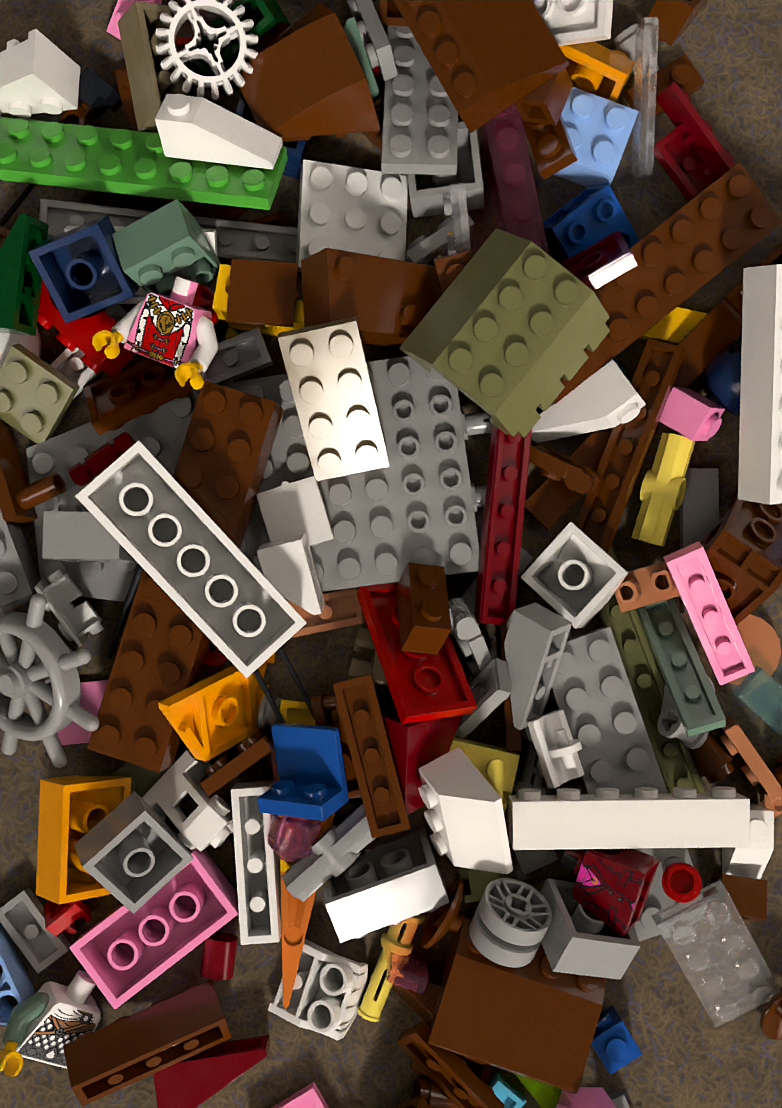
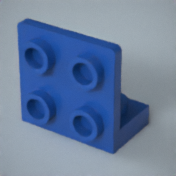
M609 184L589 185L534 228L541 240H556L567 259L615 231H620L629 248L639 241Z
M276 723L272 725L271 730L279 781L273 783L271 789L257 797L259 812L324 821L349 801L338 728L290 723Z

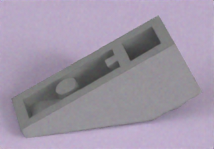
M536 602L513 611L507 621L508 631L504 641L505 658L508 662L509 678L512 682L510 699L514 727L519 730L528 727V721L543 716L572 626V622Z

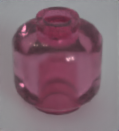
M273 814L267 843L276 852V855L284 861L294 862L308 857L312 853V846L317 843L321 821Z

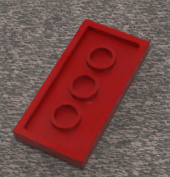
M398 582L360 586L356 595L401 725L472 714L477 705L450 636L448 635L437 655L401 651L395 590Z

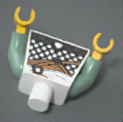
M78 971L69 986L52 981L46 982L37 993H34L13 1008L2 1040L5 1046L4 1049L0 1050V1072L4 1069L5 1076H16L22 1069L23 1058L67 1069L63 1045L76 1040L77 1037L84 1033L97 1031L102 1026L101 1012L94 998L90 995L96 984L87 972Z

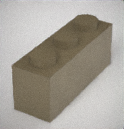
M134 1L118 21V27L138 131L158 132L155 117L166 94L186 95L182 91L184 81L183 77L175 84L170 81V76L176 68L163 70L161 62L169 57V55H160L156 52V45L167 43V41L156 37L155 32L157 28L169 29L160 21L161 13H167L171 16L169 6ZM175 41V48H176V51L178 52L177 44H176V41Z

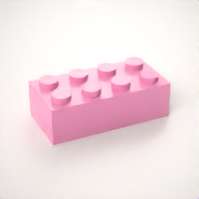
M197 848L190 850L194 859L134 914L123 904H120L81 934L69 947L114 1010L239 914L237 891L205 849L201 852Z

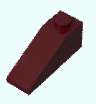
M270 1035L222 1042L154 1073L158 1108H197L267 1057L271 1043Z

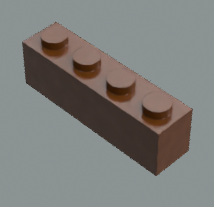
M210 980L203 984L193 985L185 992L167 1000H159L149 1008L133 1015L120 1017L112 1024L97 1031L84 1033L77 1037L76 1040L63 1045L71 1088L81 1105L85 1106L231 1039L232 1036L214 984Z

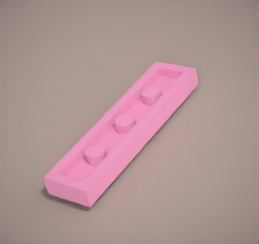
M698 541L664 556V561L719 685L754 672L753 664L702 544Z

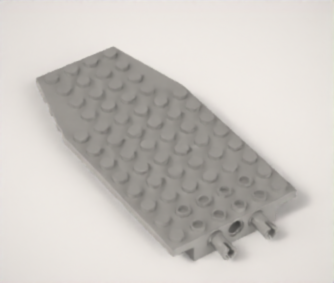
M409 356L367 362L389 458V466L317 481L334 536L332 540L310 546L321 591L327 592L399 582L408 562L444 566L445 576L477 572L479 570L480 550L474 512H478L477 508L485 506L486 485L475 487L474 483L470 484L465 440H468L470 435L491 433L492 423L489 420L492 416L486 411L465 414L464 411L460 410L458 388L434 369L429 373ZM287 374L230 382L222 385L275 401L284 410L258 493L280 487L284 481L292 483L314 476ZM194 389L183 398H175L159 406L157 410L150 414H142L126 422L117 430H109L98 435L91 422L50 438L44 443L41 442L26 448L30 484L52 473H57L62 477L66 486L65 493L34 507L38 519L34 520L40 580L44 578L50 584L47 577L60 569L63 574L67 573L80 590L82 595L79 597L125 601L138 563L68 562L43 559V511H58V505L60 504L81 505L82 508H86L75 496L90 482L84 486L76 485L71 479L68 470L78 462L84 463L85 457L106 443H114L113 439L123 432L129 433L136 442L139 440L173 477L201 389ZM257 497L240 551L253 565L254 556H257L256 550L262 544L270 542Z

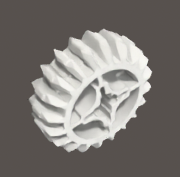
M170 0L168 5L175 16L172 17L167 13H161L160 21L169 29H156V37L167 41V43L156 45V52L160 55H169V57L161 62L163 70L176 68L170 76V81L173 84L177 83L182 77L186 79L182 87L184 93L188 94L194 84L198 86L197 97H204V88H211L212 99L218 100V87L223 86L227 96H231L233 88L230 81L233 80L239 87L245 85V80L239 72L242 69L246 73L252 74L253 67L245 62V60L256 59L258 52L247 48V46L257 44L258 36L245 34V32L253 28L254 22L252 19L240 22L239 19L245 13L243 5L237 6L232 11L230 7L233 0H224L223 4L217 2V0H182L184 6L181 8L177 2ZM200 14L216 15L225 20L230 27L211 28ZM189 18L195 36L191 42L185 45L184 49L177 52L175 41L178 30ZM200 29L209 41H218V44H214V59L206 48L200 50L197 48V45H201ZM237 38L239 55L233 66L226 71L220 52L231 40ZM197 60L204 61L210 66L216 76L196 74L183 63L187 61L191 63Z

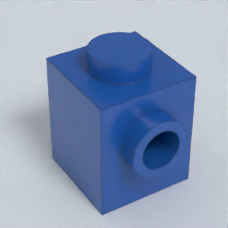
M612 1005L608 1009L602 1010L592 1046L611 1075L641 1056L642 1052L614 1006Z

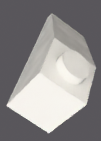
M166 94L155 117L165 157L273 170L283 145L281 137L203 97Z
M611 360L558 403L551 405L546 411L539 414L541 418L532 428L531 439L540 443L613 428L620 423L624 424L633 420L646 403L614 360Z

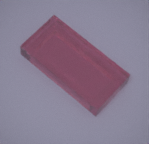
M414 951L405 956L391 952L387 961V981L421 994L424 993L428 983L426 955Z

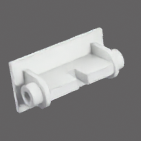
M58 569L47 577L50 584L43 578L34 589L37 591L36 594L39 593L46 597L45 611H52L60 621L58 627L64 637L70 642L74 640L80 648L88 638L87 632L93 637L104 629L100 624L102 619L87 600L74 607L71 602L81 596L82 593L67 573L63 574Z

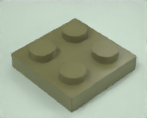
M21 344L12 345L0 367V419L36 444L44 443L52 438L80 386Z

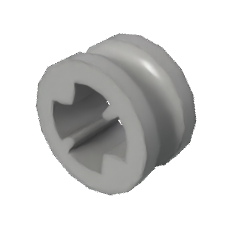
M265 695L262 698L258 714V727L262 729L266 725L272 727V725L278 723V719ZM278 697L275 703L280 710L281 700L284 699Z

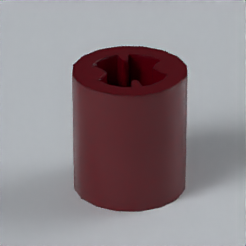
M215 932L204 940L200 969L201 976L211 980H228L233 978L238 937L236 935Z

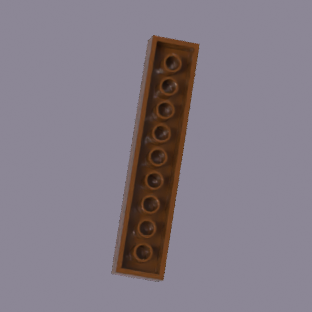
M204 380V385L200 390L173 478L240 550L256 501V494H258L284 410L275 401ZM144 569L97 714L99 727L97 730L92 731L87 749L160 773L172 766L181 738L159 709L158 703L199 682L211 640Z

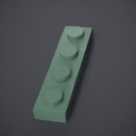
M674 598L636 608L687 737L725 727L726 718Z

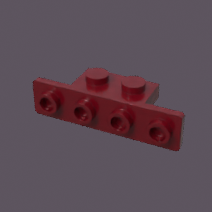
M672 82L656 97V101L676 128L651 147L650 151L688 202L718 177L735 166L731 153L723 148L713 135L710 124L701 118L695 110L687 92L681 89L676 82Z

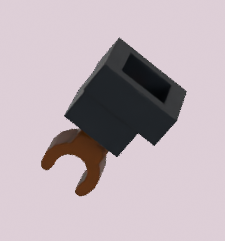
M86 67L80 74L78 102L81 104L78 105V109L64 111L60 120L64 124H71L73 120H79L78 125L86 126L89 125L92 114L100 118L108 108L115 113L121 106L122 101L115 88Z

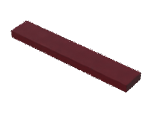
M492 424L474 613L477 623L507 625L508 618L515 610L532 429L525 438L517 433L513 437L509 434L506 435Z

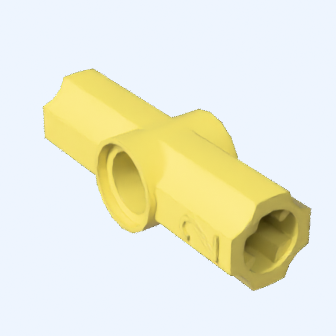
M662 433L652 470L647 471L640 490L642 504L632 534L633 539L664 547L674 512L680 508L687 485L685 474L690 463L695 441L673 433Z

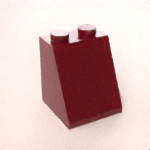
M392 696L378 697L407 813L410 814L416 809L425 806L418 787L422 785L419 768L449 752L461 715L401 725Z

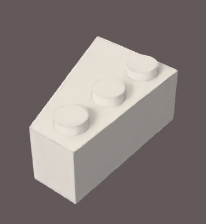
M37 29L29 31L28 39L21 43L16 39L8 41L6 50L0 52V118L13 116L29 118L31 114L38 113L56 115L61 114L64 110L78 109L80 66Z

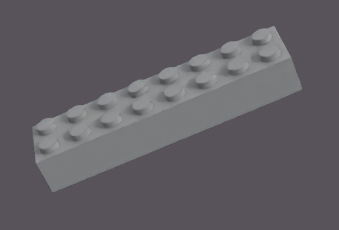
M600 627L571 637V639L566 641L549 696L554 711L564 710L573 740L579 739L582 749L577 751L584 775L578 777V781L583 795L595 794V789L616 788L619 789V794H634V788L639 787L657 788L658 794H668L611 627ZM687 848L635 849L660 859L640 919L632 928L639 942L711 917L702 890L693 901L678 903L671 900L662 888V875L669 865L683 862L693 866Z

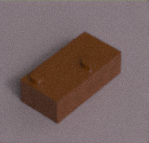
M325 248L301 260L304 327L356 316L362 343L400 347L442 296L435 266L332 248Z

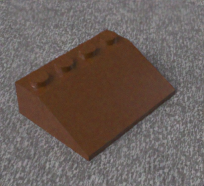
M393 0L470 133L569 66L568 60L531 0Z
M465 917L459 930L452 936L427 1043L573 1094L578 1093L603 1006L607 978L553 972L542 943L529 964L515 968L499 965L486 958L474 946L469 934V926L472 919Z

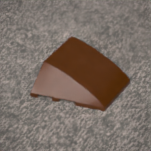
M321 2L259 53L256 59L248 62L253 67L252 74L246 73L242 69L239 72L245 80V85L239 87L255 124L281 137L282 142L310 140L312 136L335 134L336 138L346 137V133L369 132V135L381 134L366 76L336 13Z

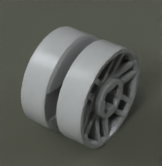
M512 878L495 879L487 885L469 926L470 938L478 951L489 960L506 967L525 966L533 960L551 924L553 917L552 909L546 898L529 884Z

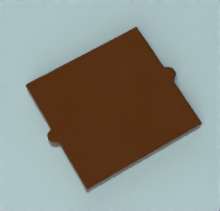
M232 259L230 284L225 288L226 293L229 295L227 322L294 327L296 300L300 298V294L297 291L298 263Z

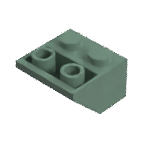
M178 199L112 234L123 272L148 294L153 292L170 296L176 276L195 281L201 285L209 283L218 276L221 264L196 219Z

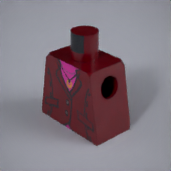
M566 849L561 859V866L578 875L572 892L574 900L616 933L624 937L640 919L660 859L635 849H588L586 853L579 849Z

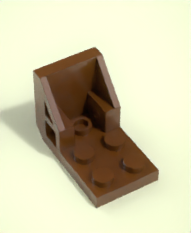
M738 486L724 517L701 541L736 626L770 597L782 583V503L769 505L739 500Z

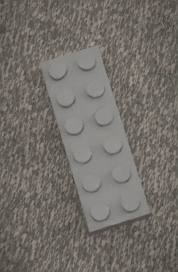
M388 25L387 38L391 45L398 76L385 81L382 174L456 175L458 112L409 27Z

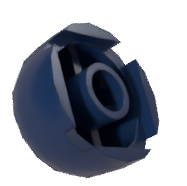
M730 343L714 357L706 370L705 383L710 392L705 397L725 408L732 415L740 416L741 352L739 350L735 351L734 345Z

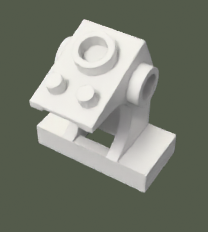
M186 750L142 799L163 820L167 816L180 831L177 836L186 847L191 850L197 848L200 852L210 845L216 849L233 832L231 808L218 795H213L210 798L200 785V780L207 774L205 769L211 766L208 761L204 762L195 759L192 753ZM189 793L199 806L187 818L180 808V802Z

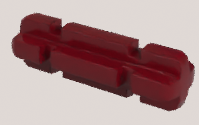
M123 432L113 439L114 443H106L85 457L84 463L78 462L69 468L68 473L76 485L84 486L93 480V475H100L136 443L134 438L129 433Z

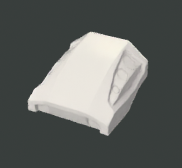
M305 939L289 1006L286 1009L283 1006V982L281 980L274 1002L270 1003L268 1011L298 1027L324 1034L338 1041L345 1037L356 1018L357 1010L368 982V964L358 963L339 956Z

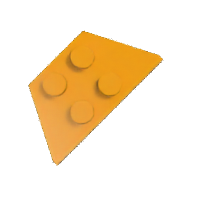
M275 653L257 668L263 679L267 663L274 664ZM232 665L158 704L159 709L194 758L207 762L250 737L260 729L258 727V714L262 698L265 694L254 673L246 678Z

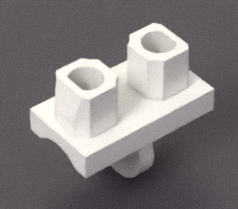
M563 709L555 710L527 722L528 727L525 728L528 740L534 743L539 758L537 762L540 777L545 778L548 788L559 787L569 780L584 775L577 751L582 749V745L579 739L573 740Z

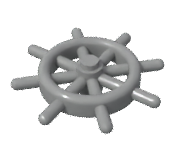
M38 593L31 597L28 613L12 612L4 614L0 605V646L4 653L0 652V729L4 731L1 750L5 755H12L17 750L19 739L26 741L42 740L53 766L62 768L67 764V756L57 736V732L67 727L72 721L90 732L97 730L99 727L98 718L79 706L81 687L77 667L87 664L91 660V653L87 649L73 651L69 646H66L56 631L43 621L47 600L44 595ZM14 636L22 639L21 649H19ZM43 701H45V702L48 703L50 706H52V709H51V712H50L49 715H48L47 710H46V708H45V706H44V704H43ZM26 705H27V707H28V710H29L31 716L24 712Z

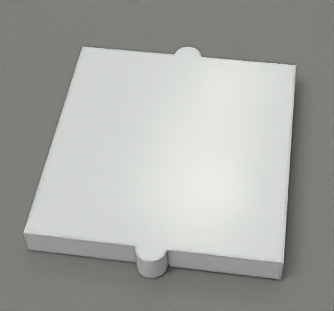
M314 476L292 483L284 481L280 487L256 494L270 542L305 533L309 546L334 539L318 482L315 481Z

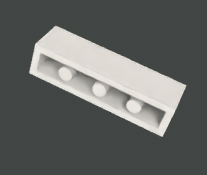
M274 780L236 783L231 789L241 945L279 942L282 936L281 883L276 815L260 813L257 797L271 789Z

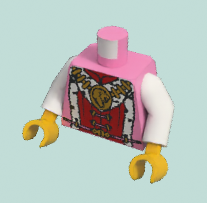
M176 276L170 296L150 292L146 298H143L111 328V332L102 330L97 332L92 338V344L96 351H100L103 346L110 344L104 350L107 358L115 359L120 354L118 344L120 342L125 343V349L176 368L174 375L180 386L184 387L186 381L190 378V384L196 390L203 387L204 380L200 373H204L207 370L219 346L214 324L211 321V312L192 305L199 283L180 276Z

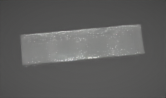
M644 17L636 26L633 109L639 112L632 130L631 179L645 178L653 173L658 17Z

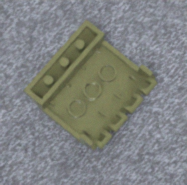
M496 228L400 346V349L429 373L434 369L492 416L489 421L503 433L513 437L517 433L525 438L541 418L536 408L539 407L546 411L565 388L560 381L561 377L566 381H570L589 358L584 349L586 348L594 352L610 332L606 325V321L610 316L593 290L535 243Z

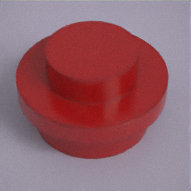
M683 862L673 863L663 872L662 888L671 900L678 903H688L699 895L702 888V880L698 871L690 864Z

